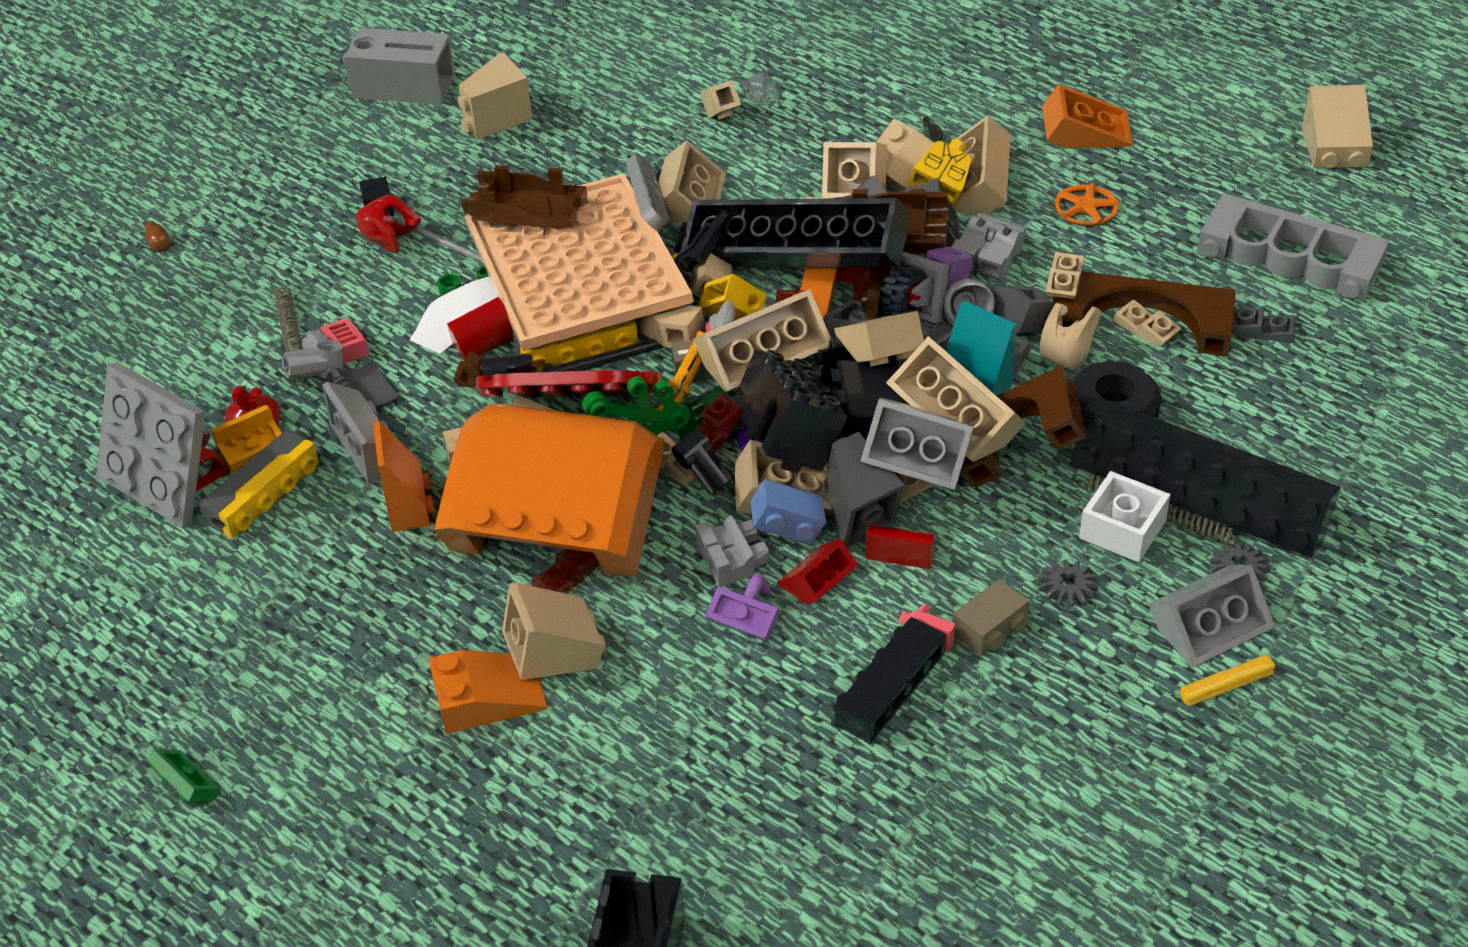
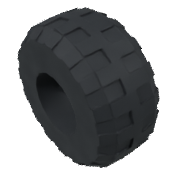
M1114 360L1102 363L1097 362L1078 372L1073 379V382L1076 384L1082 416L1084 408L1100 397L1151 417L1159 418L1161 404L1160 389L1154 379L1138 366L1135 367L1123 361L1114 362Z

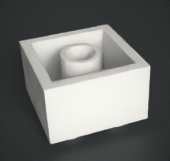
M1110 471L1082 511L1079 539L1140 562L1166 522L1170 494Z

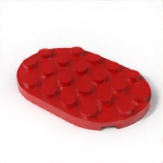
M600 370L491 375V379H489V376L476 377V390L481 391V396L487 398L503 397V392L512 393L515 396L517 394L524 398H537V392H543V394L549 397H567V391H573L579 396H586L590 392L603 390L610 396L627 395V382L633 377L640 376L648 385L647 393H653L654 385L661 381V373L655 371H642L640 373V371Z

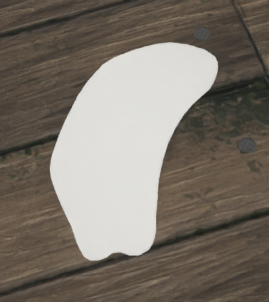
M490 277L468 283L433 301L425 311L410 340L439 354L453 344L447 323L498 297Z

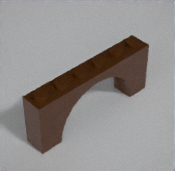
M1082 271L1076 298L1069 299L1053 296L1051 311L1056 303L1068 307L1067 314L1063 316V327H1069L1075 321H1081L1092 307H1096L1103 312L1112 308L1124 307L1134 299L1143 307L1160 310L1184 323L1195 337L1197 353L1228 357L1236 290Z

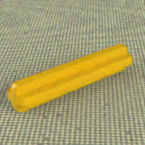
M1269 655L1260 656L1182 686L1180 697L1187 706L1194 705L1273 674L1275 663Z

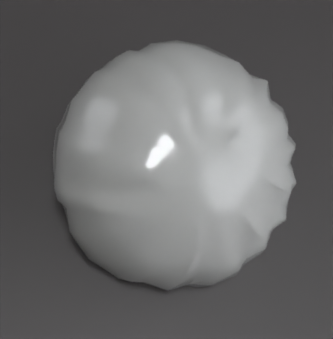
M963 278L962 280H957L950 284V287L946 290L943 309L948 320L955 323L960 304L963 301L991 313L994 311L995 300L992 291L977 279Z

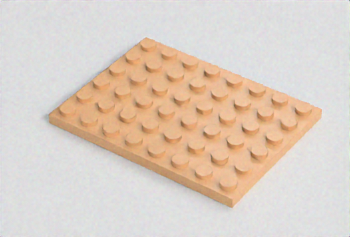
M624 173L579 185L586 186L588 196L583 206L576 210L577 218L572 228L532 227L518 224L504 225L502 223L480 221L470 215L465 216L466 225L493 286L506 308L508 319L522 351L693 303L692 292L657 230L653 229L642 218L634 190Z

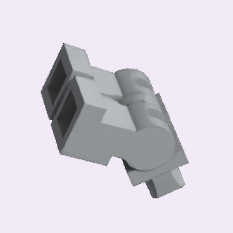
M978 213V216L974 215L970 218L966 230L959 240L956 239L951 247L973 257L974 271L979 267L980 273L1003 280L1013 264L1014 256L1020 255L1027 228L984 213Z

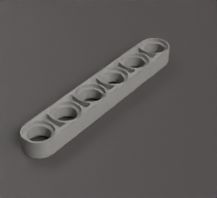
M635 152L626 161V166L639 211L648 225L660 231L669 222L664 201L652 165L643 156Z

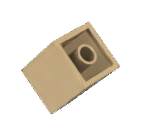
M504 52L496 55L459 85L460 97H458V103L463 111L461 124L465 133H471L476 140L532 119L528 78Z
M1365 85L1309 87L1302 132L1313 168L1369 167L1373 143Z
M509 583L502 633L521 680L587 671L599 667L601 655L605 654L606 651L605 639L602 634H598L595 627L594 613L592 610H588L583 597L520 583Z

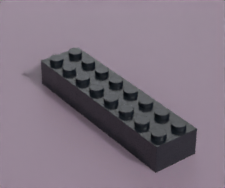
M897 198L693 200L681 250L692 242L706 222L712 223L722 209L729 213L731 217L722 227L721 231L724 234L711 254L732 266L900 268L911 213Z
M1100 397L1084 408L1082 417L1087 438L1075 443L1070 465L1093 474L1095 473L1103 478H1106L1110 471L1170 494V504L1172 503L1188 511L1310 558L1322 545L1341 489L1340 486Z

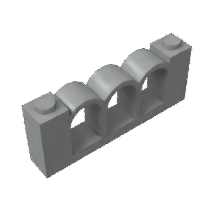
M1223 193L1200 231L1197 252L1223 260L1228 256L1232 261L1245 266L1265 264L1270 272L1282 277L1291 278L1304 275L1305 279L1316 287L1337 289L1336 293L1345 295L1348 298L1365 301L1385 262L1390 240ZM1243 228L1269 235L1260 242H1249L1238 237ZM1282 238L1306 245L1308 248L1303 252L1292 254L1279 250L1277 245ZM1319 250L1348 257V259L1339 265H1328L1319 262L1316 256Z

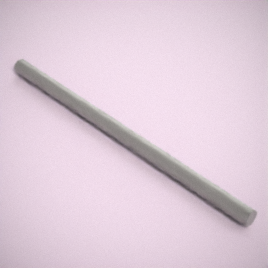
M399 218L397 222L406 226L405 220ZM419 226L411 230L483 263L480 254Z

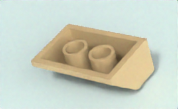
M687 140L665 157L658 182L670 223L688 222L693 200H720L726 173Z

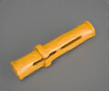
M698 331L696 337L704 334V332ZM694 341L674 379L669 380L674 389V395L679 388L674 398L675 402L682 403L684 397L689 396L691 392L689 387L702 365V359L698 352L688 371L694 356L698 352ZM662 402L658 409H662L664 407Z

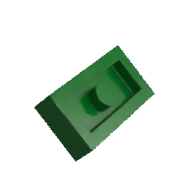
M153 750L148 760L159 772V777L169 782L179 792L178 795L189 803L213 801L221 790L181 750Z

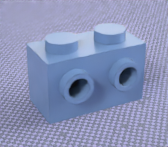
M764 479L750 501L753 527L766 533L770 532L795 541L813 544L826 523L822 496Z

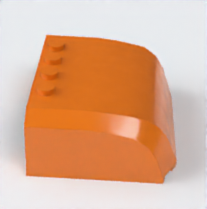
M499 403L491 404L468 417L461 428L449 467L434 531L451 551L480 555L484 539L487 537L592 552L604 573L636 577L665 441L636 421Z

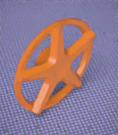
M1091 182L1089 185H1075L1063 191L1060 190L1055 200V208L1062 218L1071 223L1082 226H1095L1108 222L1116 215L1118 199L1108 190L1098 187ZM1086 190L1084 196L1071 194L1075 191ZM1095 192L1103 194L1108 199H1095ZM1063 198L1075 203L1073 207L1065 212H1062L1060 208V202ZM1113 206L1111 214L1102 219L1097 211V207ZM1076 213L1090 215L1094 221H1080L1071 218V216Z

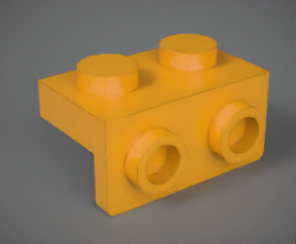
M268 405L252 410L211 430L216 449L231 473L238 471L282 434L273 420L271 409Z

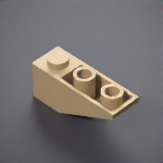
M683 305L679 308H672L651 316L634 319L638 331L651 339H655L660 345L667 348H672L671 342L693 340L698 331L706 332L702 307Z

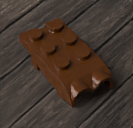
M496 165L494 171H478V191L471 193L470 200L462 199L461 205L465 214H469L480 221L502 223L504 225L518 224L532 227L572 228L577 218L576 210L583 206L588 195L586 186L565 185L562 169L549 168L547 171L549 180L533 174L511 173L509 166Z
M853 189V197H834V199L897 198L911 213L903 252L922 254L927 253L929 250L946 247L949 211L947 192H925V189H910V192H886L868 196L867 189Z

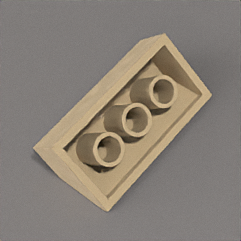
M990 115L956 138L966 144L964 153L972 158L962 192L954 207L956 213L989 214L994 210H999L1007 202L1011 134Z
M808 289L694 338L693 341L705 368L726 392L740 385L755 349L767 352L768 349L774 350L782 354L784 360L794 361L795 358L803 359L817 353L819 349L824 350L828 348L830 335L812 292Z
M929 336L886 382L913 407L975 425L966 452V456L972 462L1004 448L1026 424L1012 409Z

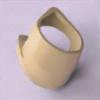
M1056 303L1042 331L1040 354L1058 367L1062 365L1063 368L1074 371L1085 362L1089 355L1092 338L1100 320L1101 310L1092 307L1081 321H1075L1071 326L1063 327V316L1067 314L1068 307Z

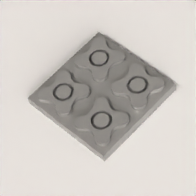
M118 362L108 364L96 477L183 528L189 525L193 517L205 411Z

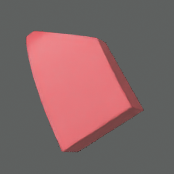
M927 604L920 606L918 611L912 613L908 611L902 612L899 621L903 625L910 617H913L945 633V652L949 653L954 645L955 623L929 614V606Z

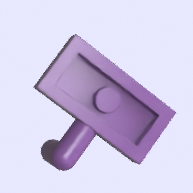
M755 574L751 577L744 595L718 586L705 617L714 623L768 642L780 615V610L756 600L758 594L761 596L768 595L771 592V588L761 575Z

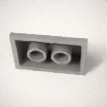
M330 382L323 383L322 387L329 423L368 484L381 479L373 422L379 421V419L377 418L378 414L371 400L366 401L359 390ZM384 420L380 421L389 430L387 423Z
M881 397L876 406L860 462L955 490L975 425Z
M1252 564L1229 565L1149 603L1159 632L1192 667L1275 628Z

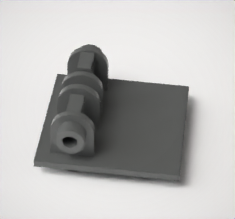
M374 363L343 375L339 367L330 366L325 371L326 382L359 390L366 401L371 400L375 408L399 399V395Z

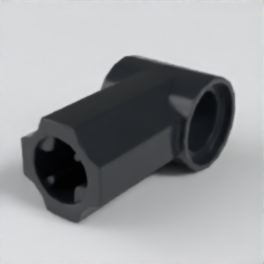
M696 429L672 446L671 451L677 462L684 469H690L708 494L712 495L732 479V476L713 453V446L707 436L701 430Z

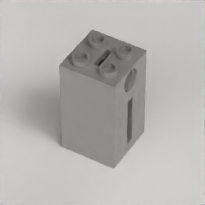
M359 28L355 38L353 37L351 40L350 48L343 56V65L347 68L348 72L347 86L348 89H351L352 98L442 105L455 77L449 34Z

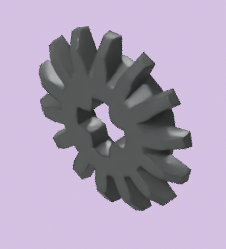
M1234 542V550L1227 544L1222 545L1221 548L1223 550H1214L1213 555L1217 557L1210 558V563L1217 565L1211 568L1212 573L1229 565H1235L1234 561L1245 560L1246 564H1252L1257 578L1263 581L1267 580V576L1263 572L1270 573L1271 568L1265 565L1269 563V559L1267 557H1259L1262 555L1260 549L1250 553V544H1247L1244 550H1241L1239 543Z
M1067 559L1063 560V567L1057 562H1051L1052 568L1044 567L1042 572L1046 575H1041L1038 578L1039 582H1045L1039 586L1040 591L1049 590L1045 597L1048 600L1053 596L1058 597L1056 604L1061 605L1063 599L1068 600L1069 606H1074V600L1076 599L1083 605L1086 603L1084 596L1086 595L1093 599L1095 593L1091 589L1098 590L1099 586L1093 582L1097 580V575L1087 574L1091 571L1089 566L1078 570L1080 562L1076 561L1072 567H1069ZM1073 577L1075 579V586L1070 584L1062 585V578L1071 579Z

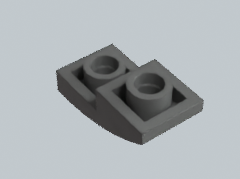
M1263 308L1234 309L1233 334L1245 338L1295 343V315L1264 316Z

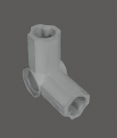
M320 330L309 331L308 335L302 339L303 350L284 352L282 356V366L287 379L315 375L325 378V371L330 366L339 367L343 372V345L340 342L331 341Z

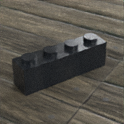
M910 617L902 627L898 626L893 632L890 642L884 649L879 648L876 651L872 663L865 671H859L846 693L842 692L835 700L833 706L835 726L871 744L945 655L946 634L913 617Z

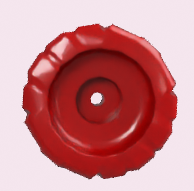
M246 385L237 386L232 392L233 402L225 411L224 423L268 405L271 409L273 420L277 425L281 419V409L278 402L267 394H262L260 388L255 387L249 393L246 392Z

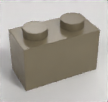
M999 579L953 613L952 622L955 623V637L979 656L984 655L990 649L995 651L1001 647L1007 636L1013 632L1019 633L1026 627L1029 621V600Z

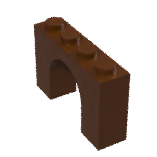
M1062 365L997 395L1021 419L1029 416H1041L1043 432L1057 450L1087 438L1076 384ZM997 451L975 462H972L965 456L960 474L971 487H978L1001 477Z

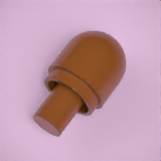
M154 221L146 222L144 226L146 229L145 240L149 247L155 252H163L169 249L171 238L165 228L156 225Z

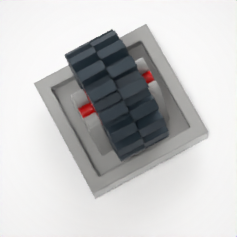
M903 252L900 268H891L889 272L890 277H886L884 280L886 285L885 287L882 286L881 292H883V295L880 296V301L883 302L880 305V308L883 310L882 313L886 316L918 311L920 319L933 323L942 321L949 265Z

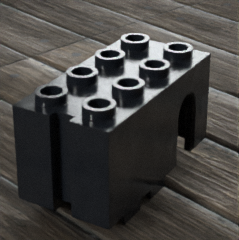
M833 332L827 350H818L815 364L818 367L823 365L820 381L830 390H835L836 398L841 403L840 407L848 416L838 439L859 432L867 440L879 398L882 397L909 405L886 383L899 369L898 360H896V355L888 356V363L870 366V361L857 362L836 336L835 332Z
M755 349L732 400L733 406L739 413L737 424L741 429L747 428L745 436L749 441L750 439L756 441L755 438L760 439L769 417L774 418L761 446L765 454L769 457L783 460L782 464L780 463L781 469L798 474L801 466L823 471L830 456L832 444L838 439L848 418L847 414L840 407L841 403L830 394L831 390L823 385L820 381L821 377L813 372L810 363L799 358H795L794 361H786L782 354L774 350L768 349L767 352Z
M606 869L587 947H680L685 924L682 878L651 874L649 883L637 882L636 872Z

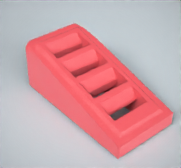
M348 318L320 327L323 335H326L331 341H337L343 345V364L369 355L366 340Z

